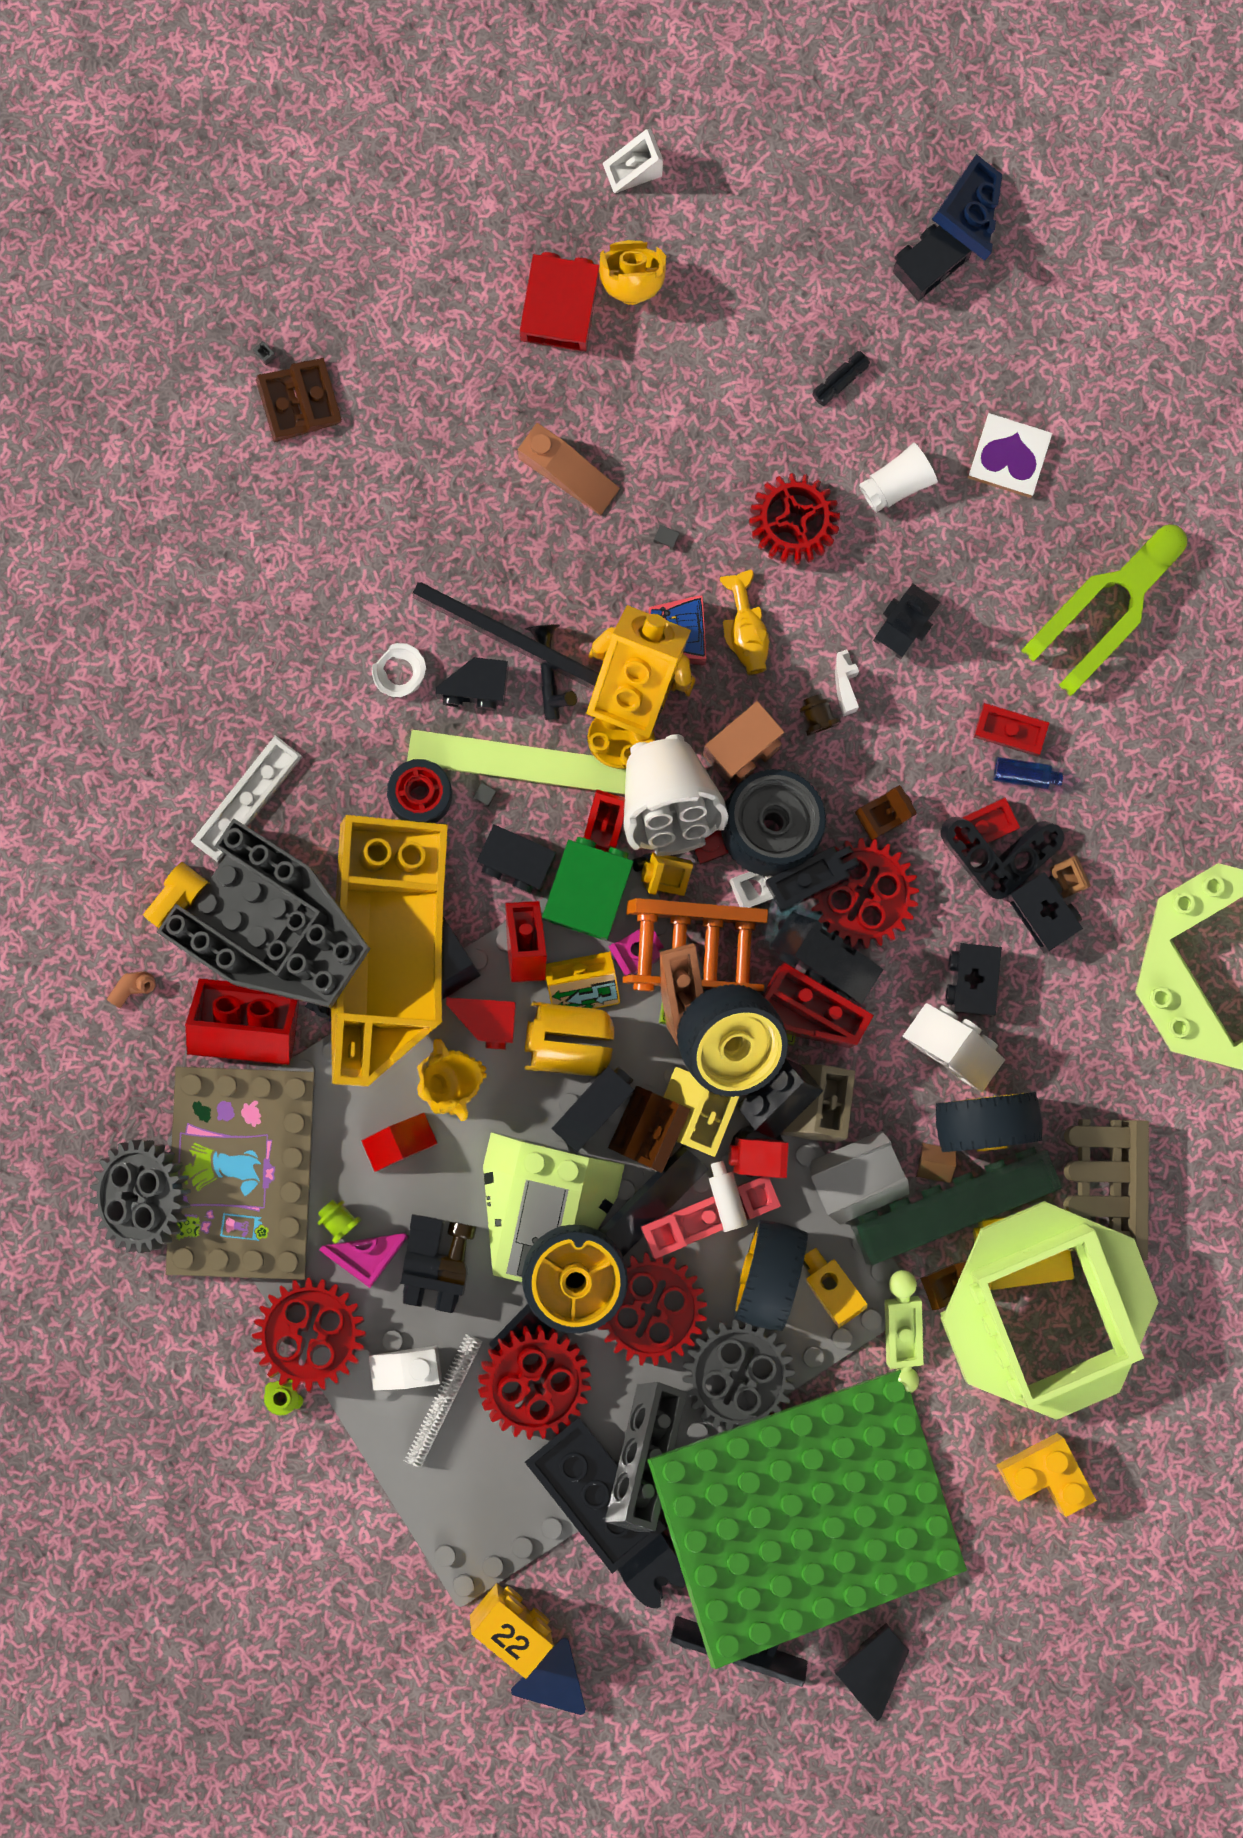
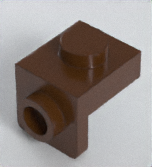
M898 785L886 794L857 809L855 814L872 841L900 826L915 816L917 812L912 805L910 797Z
M967 1261L953 1263L920 1278L932 1310L948 1306Z

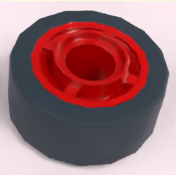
M413 759L402 763L392 772L387 783V798L393 813L400 820L437 823L447 814L452 803V787L447 773L438 764L426 759ZM418 786H423L429 790L428 796L422 800H416L410 796L412 790Z

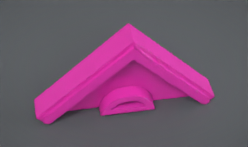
M401 1233L321 1246L319 1250L371 1288L409 1235Z

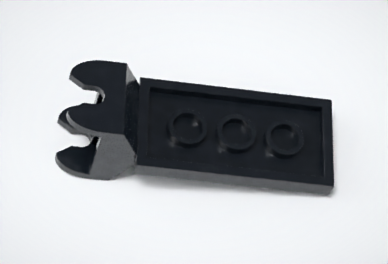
M580 1417L525 1461L529 1469L610 1572L613 1574L618 1570L626 1586L642 1604L650 1608H660L661 1599L663 1598L662 1586H665L668 1581L672 1585L681 1588L685 1587V1580L673 1542L663 1533L667 1527L660 1518H658L656 1531L634 1532L605 1522L618 1465Z

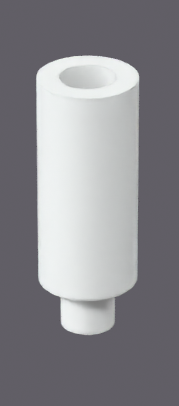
M724 1160L710 1164L714 1177L709 1178V1182L724 1232L747 1226V1219L733 1171L727 1173Z

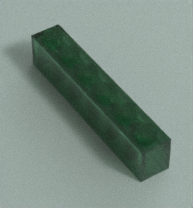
M1035 1146L1026 1148L1015 1153L1017 1160L1007 1164L1004 1163L1003 1159L994 1161L984 1166L986 1172L973 1176L972 1171L964 1173L952 1179L954 1182L952 1186L942 1189L940 1184L922 1190L921 1194L923 1197L910 1202L909 1197H905L890 1203V1211L878 1215L877 1210H873L858 1216L859 1223L852 1225L851 1228L866 1265H875L1062 1189L1047 1149L1036 1151Z

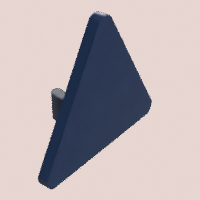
M566 1637L561 1638L528 1678L522 1677L511 1688L512 1695L583 1715L586 1708L569 1639Z

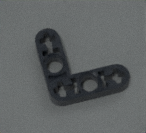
M957 816L951 817L944 822L941 828V838L978 887L986 895L995 899H1003L1011 894L1052 857L1064 842V833L1058 825L1048 821H1040L998 857L970 821ZM957 826L962 828L961 835L970 843L965 845L962 841L954 838L956 835L954 829ZM1045 831L1050 832L1049 839L1051 842L1049 844L1043 842L1045 839L1043 833ZM1031 843L1036 845L1035 849L1040 851L1039 854L1029 846ZM977 849H982L985 853L984 861L981 865L973 867L970 863L971 854ZM1021 851H1026L1029 855L1028 863L1025 867L1017 869L1014 862L1015 857ZM990 871L993 875L999 877L1001 887L999 889L994 888V881L985 873Z

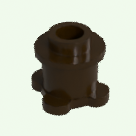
M818 694L803 700L805 706L799 710L800 713L805 714L809 725L806 731L807 736L833 728L841 723L839 717L834 718L829 704L832 702L831 698L824 699L823 694Z

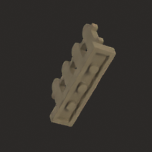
M1078 1119V1126H1070L1064 1132L1065 1142L1069 1146L1078 1147V1161H1069L1064 1166L1066 1179L1078 1182V1195L1068 1196L1063 1203V1208L1087 1219H1090V1217H1109V1228L1134 1238L1142 1260H1148L1149 1121L1110 1120V1127L1090 1126V1119ZM1090 1147H1110V1161H1090ZM1090 1182H1109V1196H1090ZM1074 1247L1067 1249L1076 1252Z

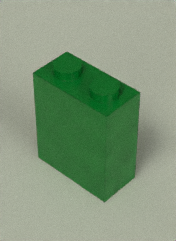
M577 837L576 842L568 839L542 919L608 942L634 861L628 859L629 853L610 847L609 851L605 852L596 849L597 843L589 839Z

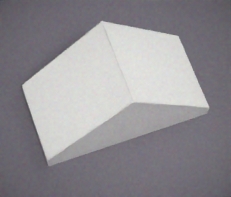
M651 129L643 131L603 162L614 193L662 177L663 158Z

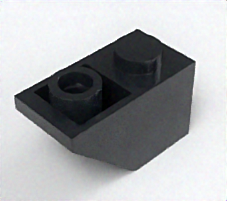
M473 657L436 687L435 694L437 699L443 700L442 704L445 706L463 707V702L477 703V709L496 711L497 706H505L509 670L508 661Z

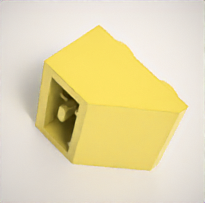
M675 1067L663 1097L691 1109L676 1142L715 1157L739 1096L726 1097L714 1094L701 1086L689 1071Z

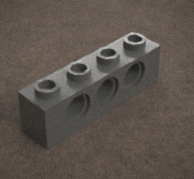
M660 1382L637 1384L605 1519L606 1523L634 1532L656 1531L661 1502L647 1459L674 1450L687 1392Z

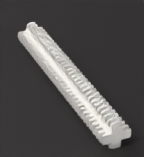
M465 1334L467 1338L463 1339L466 1342H461L464 1346H459L462 1350H457L460 1354H456L458 1357L454 1358L456 1362L452 1361L454 1366L450 1365L452 1370L448 1369L450 1374L446 1373L448 1378L444 1377L446 1382L442 1381L444 1386L440 1385L442 1390L438 1389L441 1393H436L439 1397H434L437 1401H433L435 1405H431L433 1409H429L431 1413H427L429 1416L425 1417L427 1421L423 1420L425 1425L421 1424L423 1429H419L421 1433H417L419 1437H415L417 1441H413L415 1445H411L413 1449H409L411 1453H407L409 1457H405L408 1459L405 1461L406 1463L422 1467L434 1439L452 1406L451 1403H453V1399H455L477 1354L476 1352H478V1348H480V1344L483 1342L480 1339Z

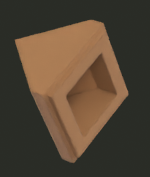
M1077 855L1050 867L1053 877L1058 881L1063 890L1061 893L1063 898L1091 887Z
M922 1143L916 1177L950 1183L956 1168V1151L942 1152L940 1146Z

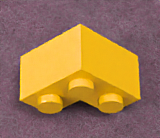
M1058 1433L996 1465L1011 1495L1018 1502L1047 1487L1057 1509L1067 1517L1097 1501L1064 1437Z

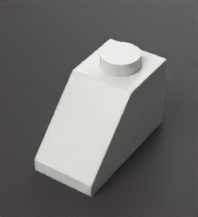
M438 1345L369 1355L373 1390L409 1389L436 1385L442 1381Z

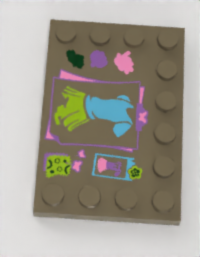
M175 1067L171 1152H174L175 1155L172 1163L182 1162L183 1166L178 1174L179 1176L188 1175V1179L182 1183V1187L190 1189L191 1193L183 1196V1201L190 1204V1208H184L181 1211L187 1218V1221L177 1222L181 1232L180 1234H172V1242L167 1243L165 1275L306 1279L315 1072Z

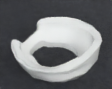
M407 643L392 644L379 661L372 665L374 683L380 692L391 697H403L412 694L420 687L426 670L425 660L417 648ZM392 657L404 659L411 664L413 676L406 684L395 685L388 679L383 668Z

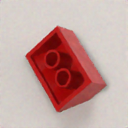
M199 978L185 1024L187 1055L290 1065L295 1045L299 1000L236 986L228 981Z

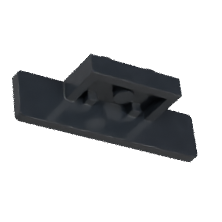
M676 1616L670 1641L680 1645L682 1648L692 1649L707 1655L698 1623ZM779 1645L733 1662V1664L744 1667L752 1672L771 1676L784 1683L803 1687L806 1680L808 1661L777 1650Z

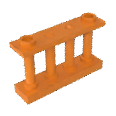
M642 898L627 901L626 915H636L637 921L640 922L638 975L623 976L622 983L634 984L633 990L654 991V986H661V977L651 976L654 923L658 922V917L670 918V924L673 925L672 949L686 945L687 925L691 924V920L703 921V927H706L703 980H701L703 989L711 990V988L738 984L750 987L757 992L764 991V984L749 983L752 931H755L756 925L767 923L768 909ZM723 923L735 924V930H738L736 982L717 981L719 930L723 928Z

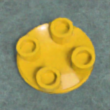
M598 718L592 721L587 735L588 746L594 757L604 765L616 769H626L627 760L631 755L630 748L634 744L655 741L654 730L649 739Z

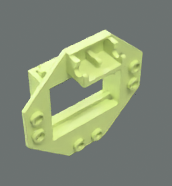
M1217 863L1158 898L1135 993L1171 1052L1243 1070V1038L1235 1043L1232 1041L1171 940L1243 897V869Z
M1043 1201L980 1229L947 1309L941 1312L940 1315L963 1377L969 1385L1058 1420L1120 1393L1131 1365L1144 1359L1140 1345L1159 1302L1134 1238ZM1074 1247L1113 1349L1027 1386L988 1283Z

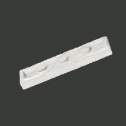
M275 735L191 842L219 863L226 854L214 846L233 818L248 827L302 759V756Z

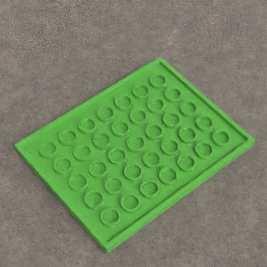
M901 1370L888 1372L647 1459L711 1668L718 1669L967 1571L911 1392L905 1391L904 1385L898 1381Z

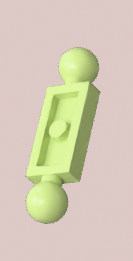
M899 1270L889 1280L890 1291L896 1298L885 1300L886 1364L890 1369L901 1370L898 1381L904 1385L905 1391L913 1393L919 1385V1376L912 1367L924 1365L922 1300L919 1296H911L917 1287L914 1275L909 1271Z

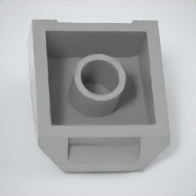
M878 1131L811 1161L812 1181L827 1215L839 1225L910 1194L908 1179L905 1177L891 1141L882 1131Z

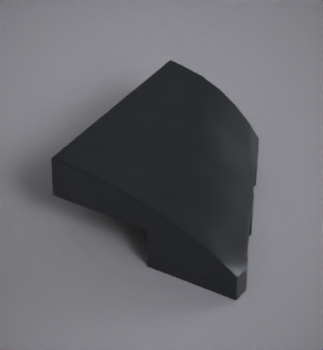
M887 1623L860 1645V1649L834 1670L835 1674L876 1721L884 1713L909 1653V1649Z

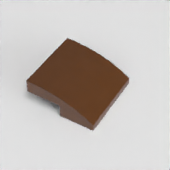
M324 358L293 363L290 369L257 375V387L274 442L334 426L342 422Z
M636 1085L608 1148L662 1173L691 1109Z

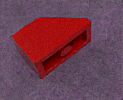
M540 901L505 903L507 952L511 982L545 980L547 953Z
M446 997V1005L478 1041L486 1042V1049L506 1050V1043H514L516 1002Z
M735 1138V1145H730L729 1166H734L733 1172L741 1175L787 1178L789 1143L771 1139Z

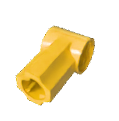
M184 862L179 863L168 875L164 882V889L148 907L143 916L160 928L175 904L187 910L189 906L193 905L205 885L210 884V882Z

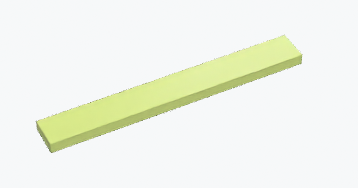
M419 730L411 731L407 761L426 759L438 764L444 770L596 791L598 789L611 794L625 796L626 769L606 766L592 755Z

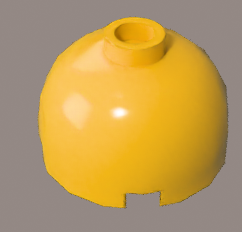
M626 240L615 242L610 245V251L604 253L603 250L600 253L599 273L601 283L607 293L617 300L628 305H635L654 297L662 287L665 279L666 255L660 248L656 247L655 252L647 249V242Z

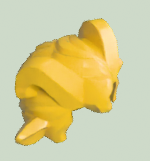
M435 1039L430 1056L417 1066L420 1078L417 1087L418 1095L422 1100L428 1102L435 1114L449 1113L450 1115H457L461 1121H465L468 1117L466 1104L477 1095L480 1084L486 1078L487 1074L485 1071L487 1068L482 1065L481 1061H476L475 1058L469 1057L468 1054L462 1053L460 1050H447L442 1039Z

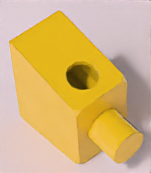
M817 1248L805 1254L803 1265L810 1274L806 1278V1283L838 1329L867 1309L866 1301L835 1259L827 1263ZM827 1277H832L837 1286L834 1289L827 1290L822 1281Z

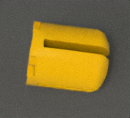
M533 1001L531 1006L537 1007L534 1022L528 1021L525 1039V1052H531V1066H524L525 1070L592 1077L601 1075L611 1061L613 1048L546 1041L544 1038L546 1034L604 1041L614 1040V1026L609 1014L602 1009Z

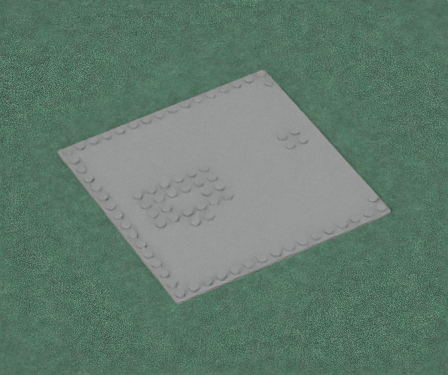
M627 848L619 849L629 853L628 859H634L631 852ZM632 867L608 942L542 919L547 953L546 964L609 952V945L639 930L640 922L637 921V916L626 915L627 901L635 898L661 900L658 894H649L646 890L644 882L641 881L642 871L635 872ZM549 895L539 900L541 916L545 910ZM658 917V922L654 923V931L664 946L663 949L659 950L660 953L672 949L673 925L670 924V918ZM506 922L464 948L481 976L448 996L450 998L516 1002L514 1043H506V1050L486 1049V1042L478 1041L446 1005L445 998L442 1000L443 1022L368 1087L332 1084L331 1034L293 1057L290 1065L282 1064L275 1069L315 1072L306 1279L252 1278L269 1307L272 1306L268 1298L269 1294L279 1299L282 1296L279 1289L281 1285L290 1292L293 1290V1280H296L302 1288L305 1287L307 1278H311L314 1287L318 1286L321 1279H325L326 1290L328 1291L333 1285L337 1284L339 1286L338 1297L347 1292L350 1294V1299L346 1303L347 1306L355 1303L358 1304L359 1309L353 1314V1317L362 1316L365 1321L356 1326V1328L366 1332V1336L357 1338V1342L362 1344L365 1349L363 1351H354L353 1353L360 1362L359 1364L348 1362L346 1366L351 1374L348 1376L340 1371L337 1374L340 1383L338 1385L330 1378L327 1379L326 1390H322L450 1597L459 1607L465 1606L491 1589L496 1583H500L578 1532L577 1528L525 1463L527 1459L558 1434L554 1433L550 1427L546 1429L545 1439H542L539 1431H534L531 1440H528L523 1429L517 1437H514L512 1425L505 1431H502L499 1426L501 1419L495 1422L490 1420L489 1414L492 1410L485 1411L482 1406V1402L487 1398H481L478 1393L479 1388L486 1386L479 1383L478 1375L488 1373L482 1368L481 1362H492V1358L488 1353V1349H492L489 1343L528 1304L523 1292L522 1282L494 1276L492 1272L483 1171L491 1132L522 1139L528 1143L625 1164L618 1197L598 1230L657 1172L608 1148L633 1092L578 1152L551 1129L600 1075L592 1077L525 1070L524 1066H531V1052H525L528 1021L534 1022L537 1007L531 1006L533 1001L551 1004L546 976L545 980L511 982ZM639 944L633 945L631 949L632 954L635 956H639ZM611 953L620 1003L596 1009H602L609 1014L614 1026V1040L604 1041L546 1034L544 1040L613 1048L612 1058L608 1065L613 1071L619 1066L633 1079V1082L630 1084L633 1089L637 1085L663 1097L675 1067L686 1071L689 1070L682 1059L679 1046H677L667 1025L659 1023L662 1003L661 986H654V991L633 990L634 984L622 983L623 976L625 975ZM698 958L701 980H703L704 965ZM660 960L652 964L651 976L661 977ZM435 1039H442L447 1050H460L462 1053L468 1054L469 1057L475 1058L476 1061H481L482 1065L487 1068L485 1071L487 1074L486 1078L480 1084L477 1095L466 1104L468 1117L465 1121H461L457 1115H450L449 1113L435 1114L428 1102L422 1100L418 1095L417 1087L420 1078L417 1066L430 1056ZM747 1095L739 1096L715 1157L679 1142L675 1143L669 1158L684 1145L708 1170L662 1217L713 1196L709 1178L714 1177L710 1164L724 1160L727 1173L734 1170V1166H729L728 1161L731 1140L739 1130L751 1125L737 1107ZM425 1112L438 1144L375 1172L361 1140L388 1126ZM780 1134L783 1141L789 1143L787 1178H769L781 1207L747 1220V1226L724 1232V1230L663 1256V1263L666 1264L672 1257H676L674 1268L677 1270L685 1264L688 1266L684 1276L686 1278L692 1275L698 1277L692 1287H703L704 1292L696 1298L697 1300L707 1302L706 1307L698 1309V1313L707 1317L706 1321H696V1326L703 1333L702 1335L691 1333L690 1337L694 1341L695 1346L692 1347L686 1343L681 1345L684 1351L683 1357L674 1350L671 1352V1363H668L664 1355L659 1356L657 1366H654L651 1357H646L642 1366L639 1364V1355L636 1354L629 1361H626L627 1350L624 1348L620 1352L614 1353V1348L617 1344L616 1340L608 1343L604 1342L605 1337L610 1333L608 1329L598 1330L596 1328L593 1331L583 1333H566L556 1330L558 1333L557 1340L564 1334H567L570 1339L569 1346L575 1343L578 1344L580 1348L578 1355H584L587 1359V1363L583 1367L589 1368L591 1372L590 1377L583 1379L590 1383L591 1390L581 1392L586 1396L588 1403H577L581 1415L570 1414L568 1416L569 1420L572 1423L580 1417L617 1465L620 1460L637 1384L660 1382L682 1391L688 1390L693 1387V1384L683 1382L682 1377L692 1374V1371L683 1367V1363L694 1362V1358L688 1353V1349L699 1350L700 1346L695 1338L700 1337L706 1341L709 1338L706 1331L707 1327L711 1328L715 1333L720 1332L719 1321H722L727 1329L732 1327L743 1264L759 1220L778 1222L807 1232L808 1240L805 1254L817 1248L827 1263L835 1259L867 1303L865 1311L838 1329L806 1283V1278L810 1274L803 1265L794 1302L783 1331L765 1329L764 1332L766 1337L774 1331L777 1333L774 1345L783 1342L786 1344V1348L780 1354L781 1356L791 1355L793 1358L790 1363L785 1365V1368L794 1369L796 1372L795 1375L786 1377V1381L794 1384L795 1389L885 1331V1300L896 1298L890 1291L889 1280L900 1269L864 1214L840 1225L827 1215L811 1178V1161L826 1155L817 1141ZM172 1135L167 1140L170 1149L172 1148ZM733 1172L737 1186L762 1177H748ZM331 1200H334L337 1204L344 1200L343 1206L353 1217L359 1216L362 1221L338 1243L401 1233L409 1235L412 1214L445 1220L438 1252L444 1255H448L453 1236L447 1233L449 1221L476 1226L474 1239H467L465 1264L468 1268L464 1295H459L454 1312L447 1313L435 1310L438 1291L425 1289L422 1307L403 1304L404 1284H400L409 1237L374 1285L369 1288L319 1250L323 1245L335 1243L332 1241L334 1236L323 1224L320 1226L317 1224L321 1219L318 1212ZM645 1236L624 1255L626 1267L631 1266L630 1255H634L638 1263L643 1262L644 1252H648L650 1261L656 1260L652 1256ZM646 1276L637 1277L632 1285L633 1290L640 1295L649 1293L653 1286L651 1279ZM827 1277L822 1281L827 1290L834 1289L837 1286L832 1277ZM664 1280L659 1282L650 1304L643 1303L641 1306L645 1309V1316L636 1332L637 1337L643 1335L651 1314L655 1313L658 1315L660 1313L656 1304L666 1285ZM670 1291L664 1298L665 1306L672 1310L680 1308L684 1301L683 1295L678 1291ZM301 1305L293 1306L288 1313L289 1321L292 1323L301 1322L306 1316V1309ZM319 1305L313 1307L311 1325L308 1332L302 1331L301 1336L306 1340L301 1355L304 1363L306 1362L310 1339H317L318 1334L313 1330V1325L320 1309ZM624 1308L618 1314V1320L623 1326H632L638 1319V1314L632 1308ZM335 1313L327 1314L323 1317L322 1328L326 1331L335 1330L340 1323L339 1316ZM737 1319L739 1328H744L745 1323ZM655 1323L650 1328L649 1335L655 1341H663L669 1335V1328L664 1323ZM752 1325V1330L756 1331L758 1327ZM465 1334L480 1339L483 1342L480 1344L478 1352H476L477 1354L455 1399H453V1403H451L452 1406L434 1439L422 1467L406 1463L405 1461L408 1459L405 1457H409L407 1453H411L409 1449H413L411 1445H415L413 1441H417L415 1437H419L417 1433H421L419 1429H423L421 1424L425 1425L423 1420L427 1421L425 1417H429L427 1413H431L429 1409H433L431 1405H435L433 1401H437L434 1397H439L436 1393H441L438 1389L442 1390L440 1385L444 1386L442 1381L446 1382L444 1377L448 1378L446 1373L450 1374L448 1369L452 1370L450 1365L454 1366L452 1361L456 1362L454 1358H458L456 1354H460L457 1350H462L459 1346H464L461 1342H466L463 1339L467 1338ZM290 1339V1341H291L292 1344L294 1345L295 1349L297 1350L296 1341L293 1340V1339ZM734 1343L724 1345L721 1350L722 1358L726 1361L736 1360L740 1356V1347ZM438 1345L442 1373L440 1384L409 1389L373 1390L369 1355ZM320 1347L313 1353V1362L316 1365H324L331 1358L330 1349L326 1347ZM752 1347L747 1350L738 1372L733 1370L730 1372L734 1381L723 1400L725 1404L730 1402L737 1383L740 1380L746 1381L748 1379L745 1376L744 1369L754 1353V1348ZM528 1354L524 1358L523 1364H534L538 1360L539 1354ZM549 1358L546 1365L554 1361V1358ZM759 1359L753 1364L752 1370L755 1375L764 1377L770 1373L772 1365L767 1359ZM558 1372L554 1374L551 1382L561 1383L565 1380L567 1373ZM712 1375L706 1381V1388L710 1392H720L725 1387V1379L720 1375ZM540 1379L537 1382L530 1380L528 1384L529 1386L533 1383L539 1385L541 1381ZM508 1382L503 1386L502 1391L505 1393L514 1392L519 1383ZM795 1389L784 1390V1394L788 1395ZM749 1390L741 1392L737 1398L738 1405L743 1408L752 1407L756 1403V1394ZM686 1396L674 1449L726 1431V1422L722 1421L716 1429L713 1428L714 1417L711 1415L707 1419L702 1420L703 1406L692 1409L691 1405L697 1397ZM523 1400L520 1403L516 1404L515 1407H520L523 1403ZM538 1400L534 1402L530 1410H542L546 1405V1401ZM563 1422L558 1424L559 1433L567 1427ZM734 1424L733 1428L738 1427L739 1425Z

